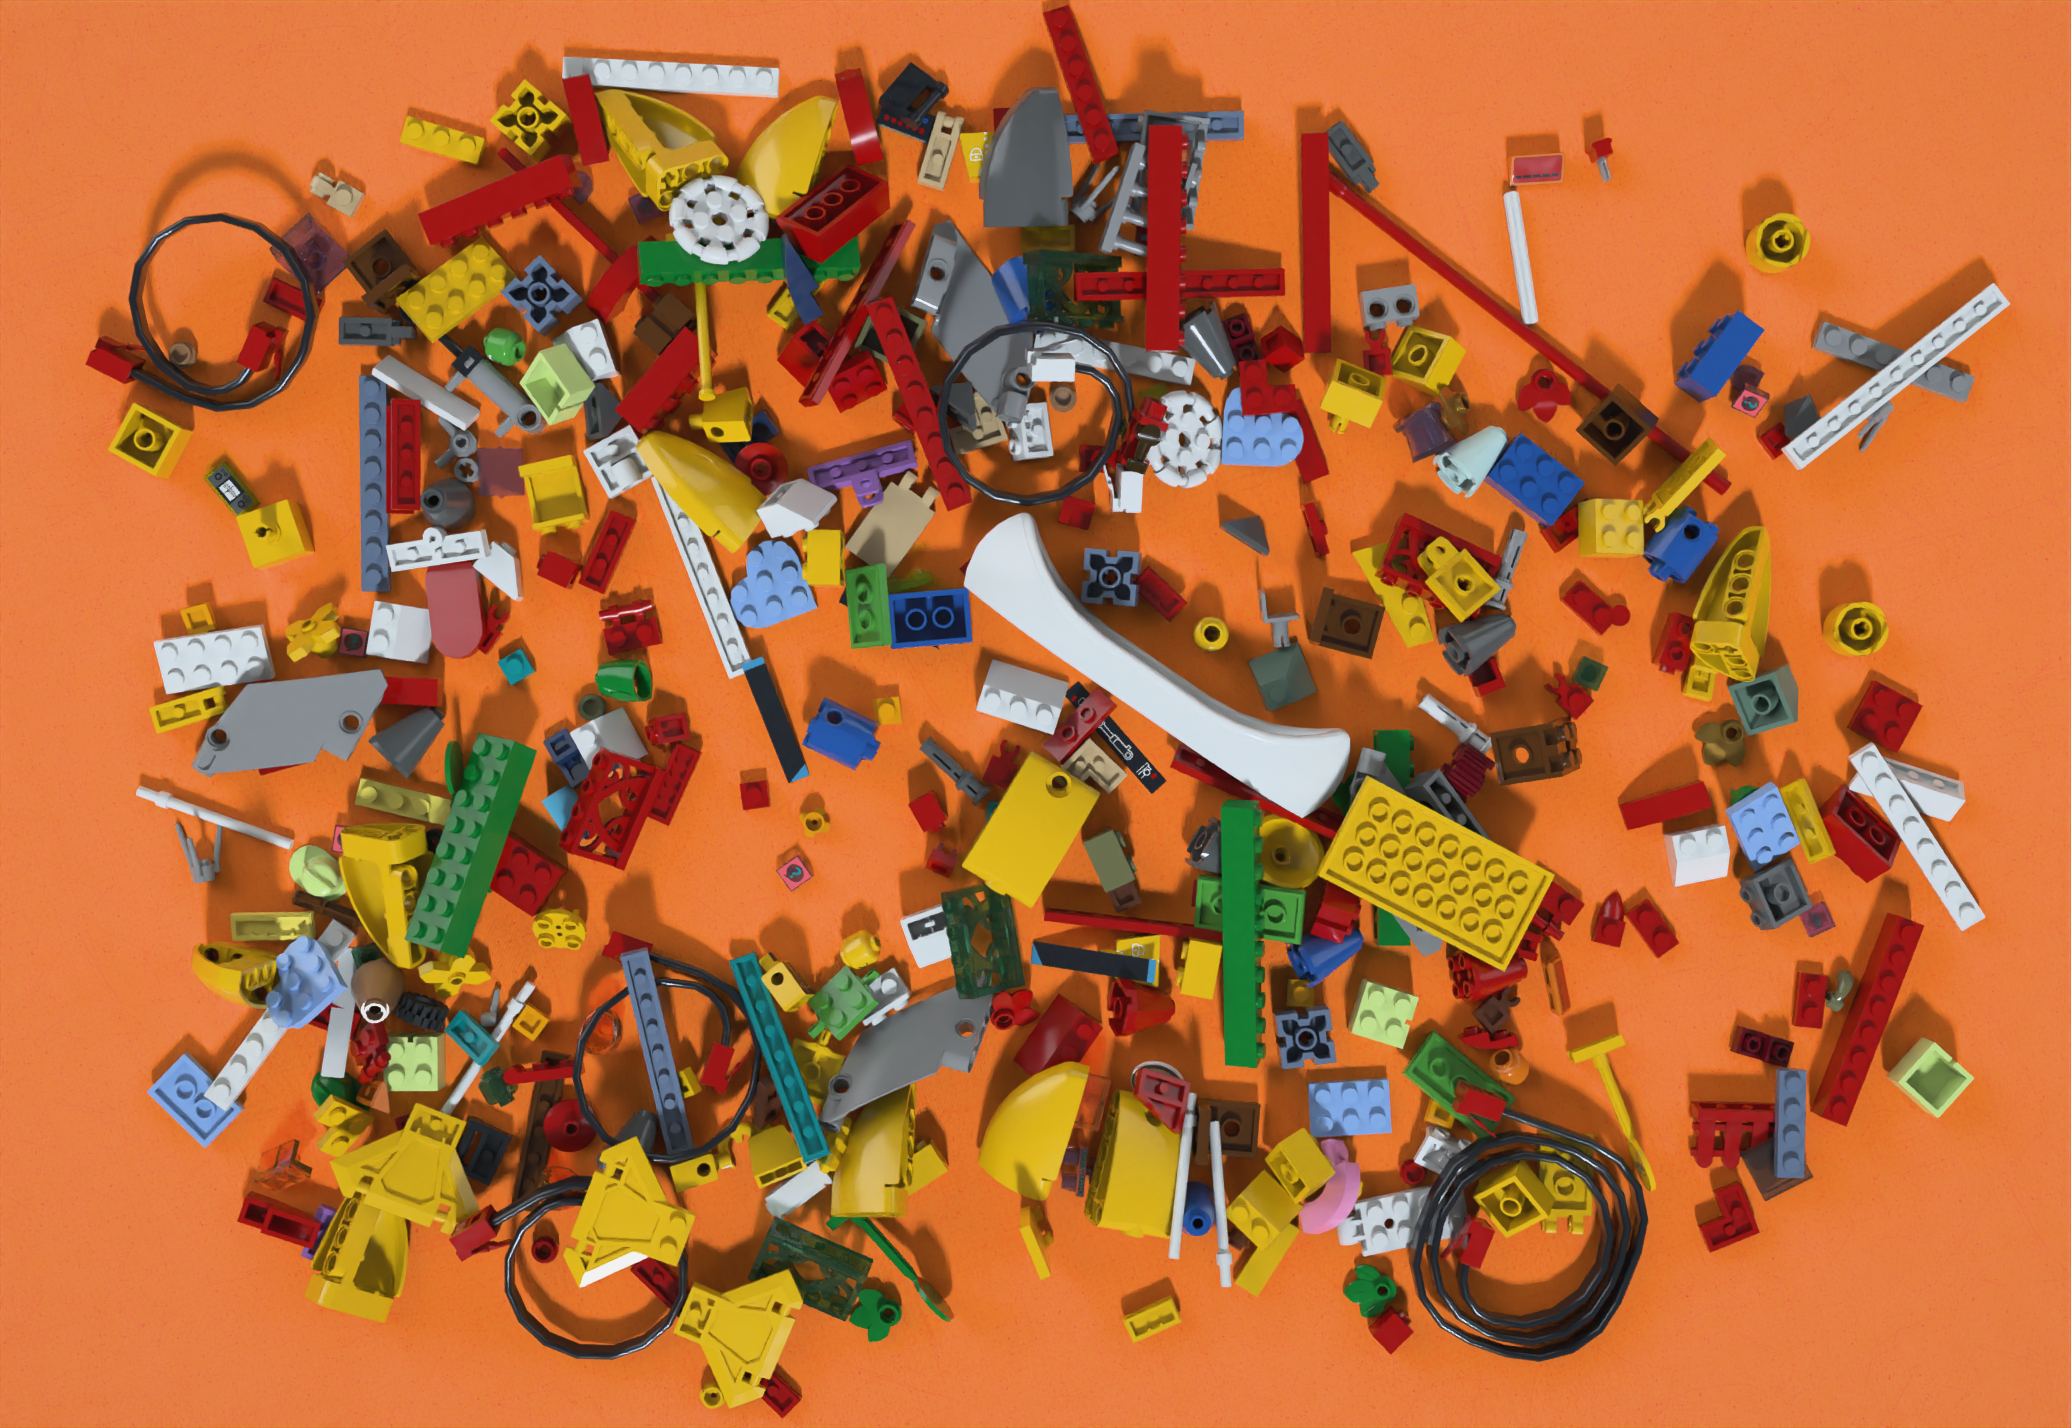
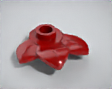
M1539 369L1531 376L1530 384L1520 390L1517 406L1519 411H1526L1532 408L1538 419L1548 423L1555 415L1557 405L1567 406L1571 404V392L1567 385L1557 381L1554 372L1549 369ZM1540 378H1545L1547 380L1546 387H1541L1539 385Z
M1020 989L1012 994L1005 990L999 992L992 1000L991 1023L999 1030H1008L1014 1025L1024 1026L1035 1021L1040 1016V1013L1029 1007L1033 998V991Z

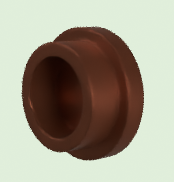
M1232 1227L1230 1232H1228V1244L1239 1251L1242 1248H1249L1250 1245L1248 1243L1250 1239L1242 1231Z

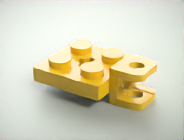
M1438 537L1417 557L1419 565L1429 575L1425 583L1460 622H1463L1501 590L1498 584L1466 549L1459 553L1444 537ZM1437 546L1442 547L1444 553ZM1457 581L1460 583L1466 582L1467 591L1460 589Z

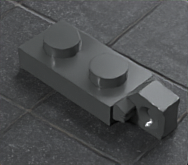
M1339 121L1325 132L1329 133V153L1355 186L1360 183L1369 194L1379 185V182L1373 176V173L1376 171L1373 166L1374 162L1343 121Z
M339 317L338 344L341 346L395 347L401 346V340H416L417 329L402 326V321L393 318Z

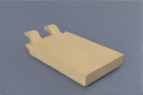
M909 470L898 486L891 481L883 492V502L873 506L845 546V548L869 565L886 564L887 578L891 577L936 514L929 508L940 493L930 486L923 498L915 494L910 489L918 477Z

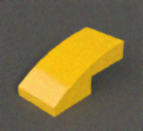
M1692 653L1682 695L1708 702L1712 699L1718 671L1706 665L1694 653Z

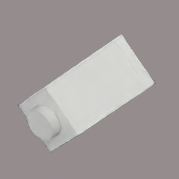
M493 541L489 545L491 556L479 558L473 567L513 600L521 601L524 598L520 559L514 555L516 550L505 541L502 544Z

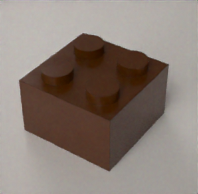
M1618 383L1581 420L1576 431L1616 466L1654 429L1659 418Z

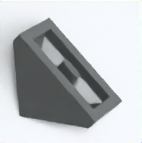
M972 382L952 384L946 415L974 432L977 429ZM942 385L933 386L930 389L936 408Z
M602 383L594 384L595 388L589 397L583 401L588 441L608 437L622 418L615 411L620 402Z
M1810 394L1784 405L1785 435L1791 441L1820 419Z
M1260 516L1226 521L1221 525L1220 529L1263 557L1269 554L1270 549Z

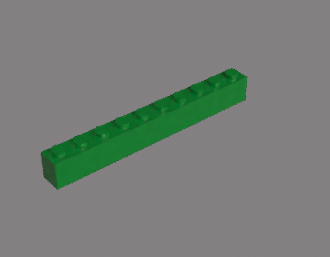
M1227 799L1221 806L1224 1052L1226 1066L1257 1068L1261 1059H1265L1266 1043H1262V1034L1265 1033L1266 1019L1262 1017V1008L1264 1009L1266 995L1265 992H1261V983H1264L1265 967L1261 966V957H1264L1265 942L1261 941V931L1263 932L1265 917L1260 914V905L1264 904V889H1260V879H1263L1264 864L1260 863V853L1263 852L1264 838L1260 837V827L1263 825L1264 814L1263 810H1259V801Z

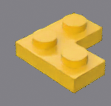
M331 1094L313 1114L316 1121L330 1127L316 1144L320 1151L334 1157L342 1156L375 1119L372 1112Z

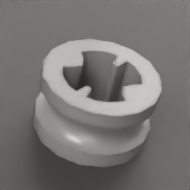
M463 458L455 464L454 473L460 481L474 483L481 476V467L475 460ZM468 463H471V469L474 473L472 476L467 475L468 478H465V473L461 471L462 467H468Z

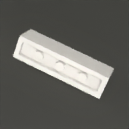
M1883 757L1918 812L1950 821L1966 801L1963 782ZM1856 773L1849 783V789L1873 797L1859 774Z

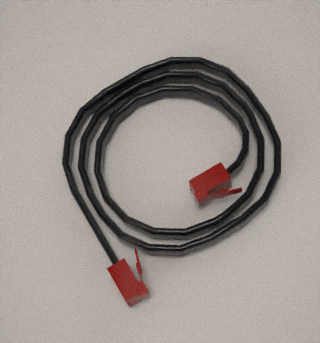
M1459 1080L1454 1092L1456 1097L1451 1107L1455 1112L1472 1118L1478 1126L1491 1135L1478 1138L1450 1158L1428 1193L1415 1225L1409 1256L1415 1293L1440 1328L1471 1346L1506 1358L1535 1362L1573 1354L1603 1333L1621 1305L1642 1255L1648 1225V1215L1642 1186L1619 1154L1590 1136L1507 1107V1102L1497 1093ZM1470 1112L1496 1122L1500 1121L1501 1116L1508 1117L1588 1146L1612 1160L1630 1185L1635 1210V1220L1628 1251L1631 1223L1625 1194L1603 1163L1573 1144L1548 1135L1516 1130L1494 1134L1485 1127L1481 1120L1471 1115ZM1516 1142L1557 1149L1575 1156L1596 1169L1612 1191L1618 1218V1228L1612 1256L1610 1258L1614 1232L1608 1202L1588 1173L1555 1152L1517 1147L1485 1155L1457 1175L1442 1199L1441 1196L1458 1170L1485 1150ZM1523 1159L1556 1163L1579 1177L1596 1201L1601 1236L1596 1261L1579 1288L1552 1308L1522 1316L1489 1312L1476 1304L1469 1291L1467 1281L1470 1266L1477 1269L1481 1268L1495 1230L1487 1220L1470 1214L1466 1215L1461 1229L1452 1237L1451 1242L1440 1257L1445 1260L1451 1251L1458 1259L1456 1280L1459 1294L1476 1316L1492 1325L1521 1329L1532 1328L1559 1321L1587 1301L1585 1306L1560 1324L1530 1332L1495 1328L1460 1310L1444 1289L1438 1262L1443 1226L1449 1212L1465 1187L1492 1167ZM1430 1223L1431 1228L1426 1256L1432 1284L1457 1320L1488 1338L1532 1346L1567 1337L1592 1318H1594L1593 1321L1566 1341L1534 1349L1504 1345L1469 1333L1443 1318L1426 1295L1420 1267L1426 1233Z

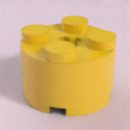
M1778 213L1757 224L1748 234L1746 240L1747 261L1750 265L1765 273L1782 272L1794 266L1806 256L1810 247V234L1803 226L1802 221L1795 215Z
M1852 602L1840 604L1829 612L1824 622L1822 637L1828 646L1840 655L1865 656L1878 651L1884 645L1889 629L1886 625L1885 615L1879 607L1869 602Z

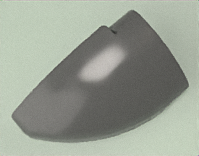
M1033 87L1025 91L1008 110L997 127L987 148L979 183V199H984L983 227L1069 225L1068 200H1062L1061 197L1073 196L1072 168L1063 109L1055 87Z

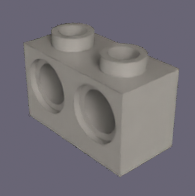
M1415 284L1364 291L1358 295L1362 328L1370 327V331L1386 329V325L1394 323L1397 324V327L1410 326L1420 316ZM1397 301L1407 303L1409 308L1407 313H1401L1397 310ZM1370 305H1378L1382 310V316H1372L1369 311Z

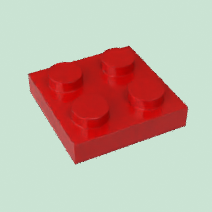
M869 350L841 363L827 390L839 412L842 413L888 390Z
M1871 681L1847 728L1893 753H1898L1923 705L1878 681Z

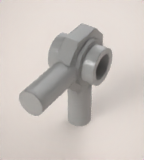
M443 417L438 419L441 426L451 436L449 440L450 448L434 461L440 469H443L457 456L466 458L471 456L478 449V440L471 431L458 429L456 425Z

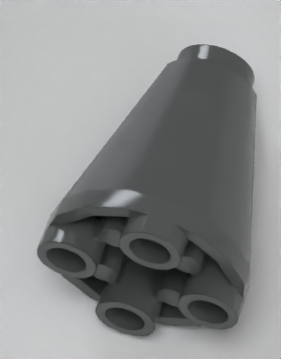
M443 478L435 480L426 487L420 496L422 514L429 525L433 527L440 526L448 532L460 530L476 514V503L473 493L466 484L457 479Z
M640 1108L638 1113L632 1115L614 1138L623 1142L637 1136L644 1152L653 1153L659 1117ZM607 1145L603 1150H606L612 1146ZM600 1153L596 1159L599 1162L597 1167L604 1171L606 1163L599 1161ZM616 1169V1171L623 1173V1170Z

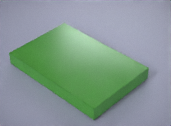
M886 564L845 569L851 649L892 645Z

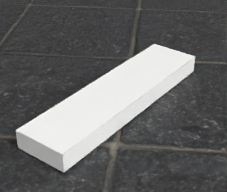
M390 355L373 368V376L411 399L421 400V405L464 431L479 418V409Z

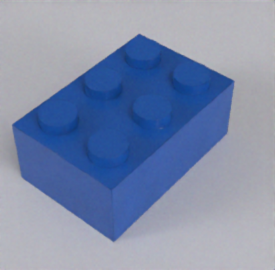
M1739 310L1730 315H1724L1722 319L1718 318L1708 330L1711 333L1705 341L1701 340L1694 348L1692 353L1695 356L1689 363L1686 361L1676 373L1679 378L1674 384L1699 403L1717 396L1764 332L1762 327Z
M1522 433L1513 437L1484 479L1487 484L1544 528L1550 527L1555 523L1585 484L1584 481Z
M969 589L888 594L892 635L891 649L973 643Z

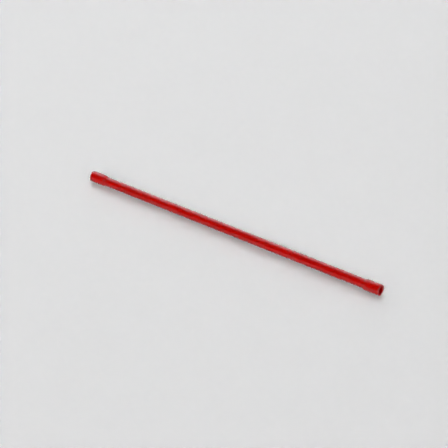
M1329 170V191L1344 200L1598 399L1602 400L1611 391L1353 191L1347 183ZM1656 425L1647 435L1648 438L1681 463L1692 454ZM1714 469L1702 480L1721 496L1732 484Z

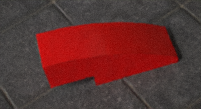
M589 73L562 78L582 165L587 166L610 161Z
M385 676L388 686L383 693L384 696L380 703L442 706L443 679Z
M1699 780L1672 789L1668 788L1618 805L1626 830L1660 823L1712 807L1705 783Z
M253 1191L245 1197L237 1222L261 1229L260 1233L310 1249L314 1248L322 1225L321 1221L297 1208Z

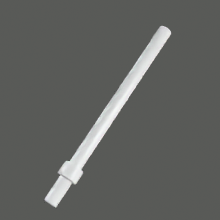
M139 786L136 796L153 801L156 806L165 809L170 807L291 850L294 844L293 839L174 798L173 794L163 790L157 792L143 786Z
M527 980L516 997L513 996L508 1003V1010L491 1034L498 1043L517 1014H521L527 1004L525 1002L536 987L533 982ZM475 1061L472 1062L440 1112L451 1115L483 1065H478Z
M1189 1093L1181 1135L1168 1258L1179 1259L1192 1134L1193 1127H1196L1197 1116L1195 1115L1196 1093Z
M1211 1121L1209 1136L1218 1242L1216 1265H1219L1221 1287H1231L1230 1264H1233L1232 1252H1229L1220 1125L1219 1121Z

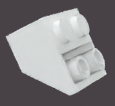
M801 478L781 484L756 511L771 538L781 535L786 538L799 530L810 531L819 525L818 521L831 512L830 508L837 501V498L834 494Z
M952 900L904 916L900 920L907 943L919 968L970 951Z

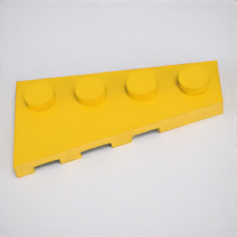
M1404 537L1400 539L1396 549H1407ZM1389 542L1352 552V556L1362 569L1366 580L1372 586L1379 602L1385 607L1390 617L1389 619L1406 648L1433 641V634L1422 598L1411 597L1405 593L1404 589L1397 586H1387L1380 581V578L1375 576ZM1398 555L1392 560L1393 569L1406 573L1405 566L1398 564L1404 560H1409L1408 556Z

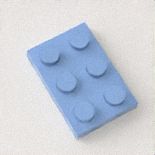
M1771 781L1725 810L1749 867L1755 872L1800 844L1779 790Z
M186 1052L147 1093L192 1137L206 1148L245 1107L236 1099L230 1109L224 1111L203 1096L215 1078L189 1052Z
M1388 1078L1307 1082L1310 1133L1314 1137L1392 1133Z

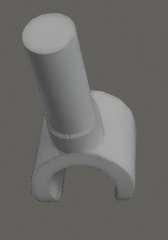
M494 989L490 1012H482L481 1014L482 1026H495L499 1023V1013L497 1010L501 990Z

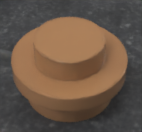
M177 342L169 350L170 362L179 369H188L196 362V350L189 343Z
M1067 385L1055 387L1050 394V403L1059 412L1072 410L1077 401L1075 391Z

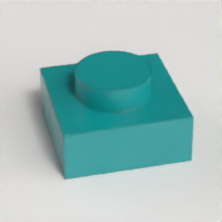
M521 648L497 662L510 685H515L536 672L526 653Z

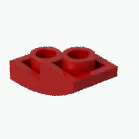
M1475 1025L1463 1029V1033L1457 1034L1458 1040L1463 1044L1478 1048L1503 1049L1519 1046L1517 1035L1511 1031L1508 1032L1507 1029L1497 1030L1489 1037L1487 1030Z

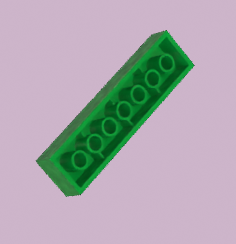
M478 733L404 940L461 958L465 957L537 750L513 740Z

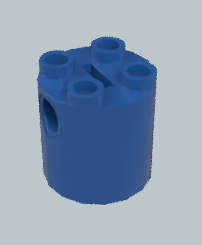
M1021 256L1011 258L994 272L991 278L992 286L1009 324L1030 319L1053 321L1062 314V306L1042 262L1037 257ZM1031 330L1021 333L1034 331L1035 334H1042L1047 330Z
M1683 505L1681 509L1675 508L1665 518L1664 528L1659 532L1655 531L1644 546L1642 557L1650 564L1647 571L1662 582H1666L1668 578H1671L1674 581L1686 583L1717 542L1718 536L1716 534L1719 532V528L1709 521L1704 523L1695 517L1697 515L1696 511L1687 505ZM1684 530L1690 534L1691 539L1685 536Z
M824 697L818 709L819 713L816 718H812L806 732L808 733L802 745L856 771L862 760L868 759L872 761L880 747L881 742L874 737L879 723Z

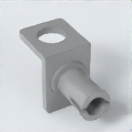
M1258 589L1260 619L1263 623L1272 624L1273 647L1290 646L1288 622L1300 619L1299 614L1294 611L1267 615L1265 592L1263 589Z

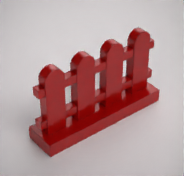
M1691 1101L1690 1112L1697 1119V1122L1692 1121V1129L1697 1131L1695 1148L1690 1147V1155L1694 1156L1695 1162L1699 1167L1708 1168L1713 1162V1157H1721L1724 1166L1733 1169L1738 1166L1740 1157H1747L1748 1163L1752 1168L1761 1169L1766 1164V1158H1774V1149H1767L1769 1132H1775V1123H1770L1775 1122V1103ZM1715 1131H1723L1722 1148H1714ZM1742 1131L1750 1132L1748 1149H1740Z

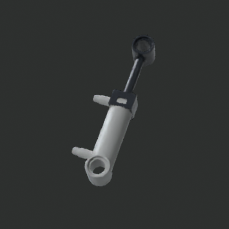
M399 306L401 318L410 325L419 328ZM447 333L438 339L457 357L451 364L457 372L449 379L445 388L452 392L466 378L470 380L507 415L495 431L499 438L508 433L515 424L520 429L531 434H537L544 430L547 421L535 404L499 372L476 348L469 345L464 350ZM534 412L537 417L536 422L531 426H527L525 422L526 416Z

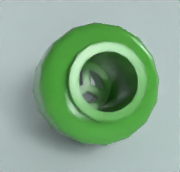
M496 327L483 340L486 356L491 361L506 366H512L521 361L526 352V345L522 336L518 332L506 328Z

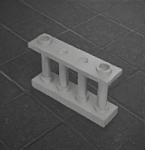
M1134 143L1131 146L1098 248L1099 252L1110 254L1113 249L1117 250L1120 248L1147 258V246L1122 238V234L1118 233L1121 223L1125 224L1126 221L1147 228V216L1132 212L1127 207L1130 196L1134 197L1137 195L1148 199V187L1139 185V181L1135 180L1138 170H1148V155L1144 154L1146 146L1139 143ZM1195 163L1187 166V178H1182V189H1187V196L1190 188L1194 189L1199 177V173L1195 172L1198 164Z

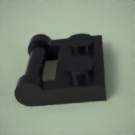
M910 62L882 94L878 104L911 129L918 130L923 124V118L935 104L949 94V88L943 82L936 81ZM926 89L931 92L915 112L908 111Z
M468 1116L466 1121L467 1127L456 1152L466 1176L489 1186L496 1175L513 1135L485 1123L478 1117ZM476 1131H479L483 1135L468 1165L463 1160Z

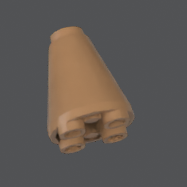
M379 958L361 965L351 978V994L363 1018L370 1023L383 1021L398 1005L402 993L406 991V978L401 969L385 958Z

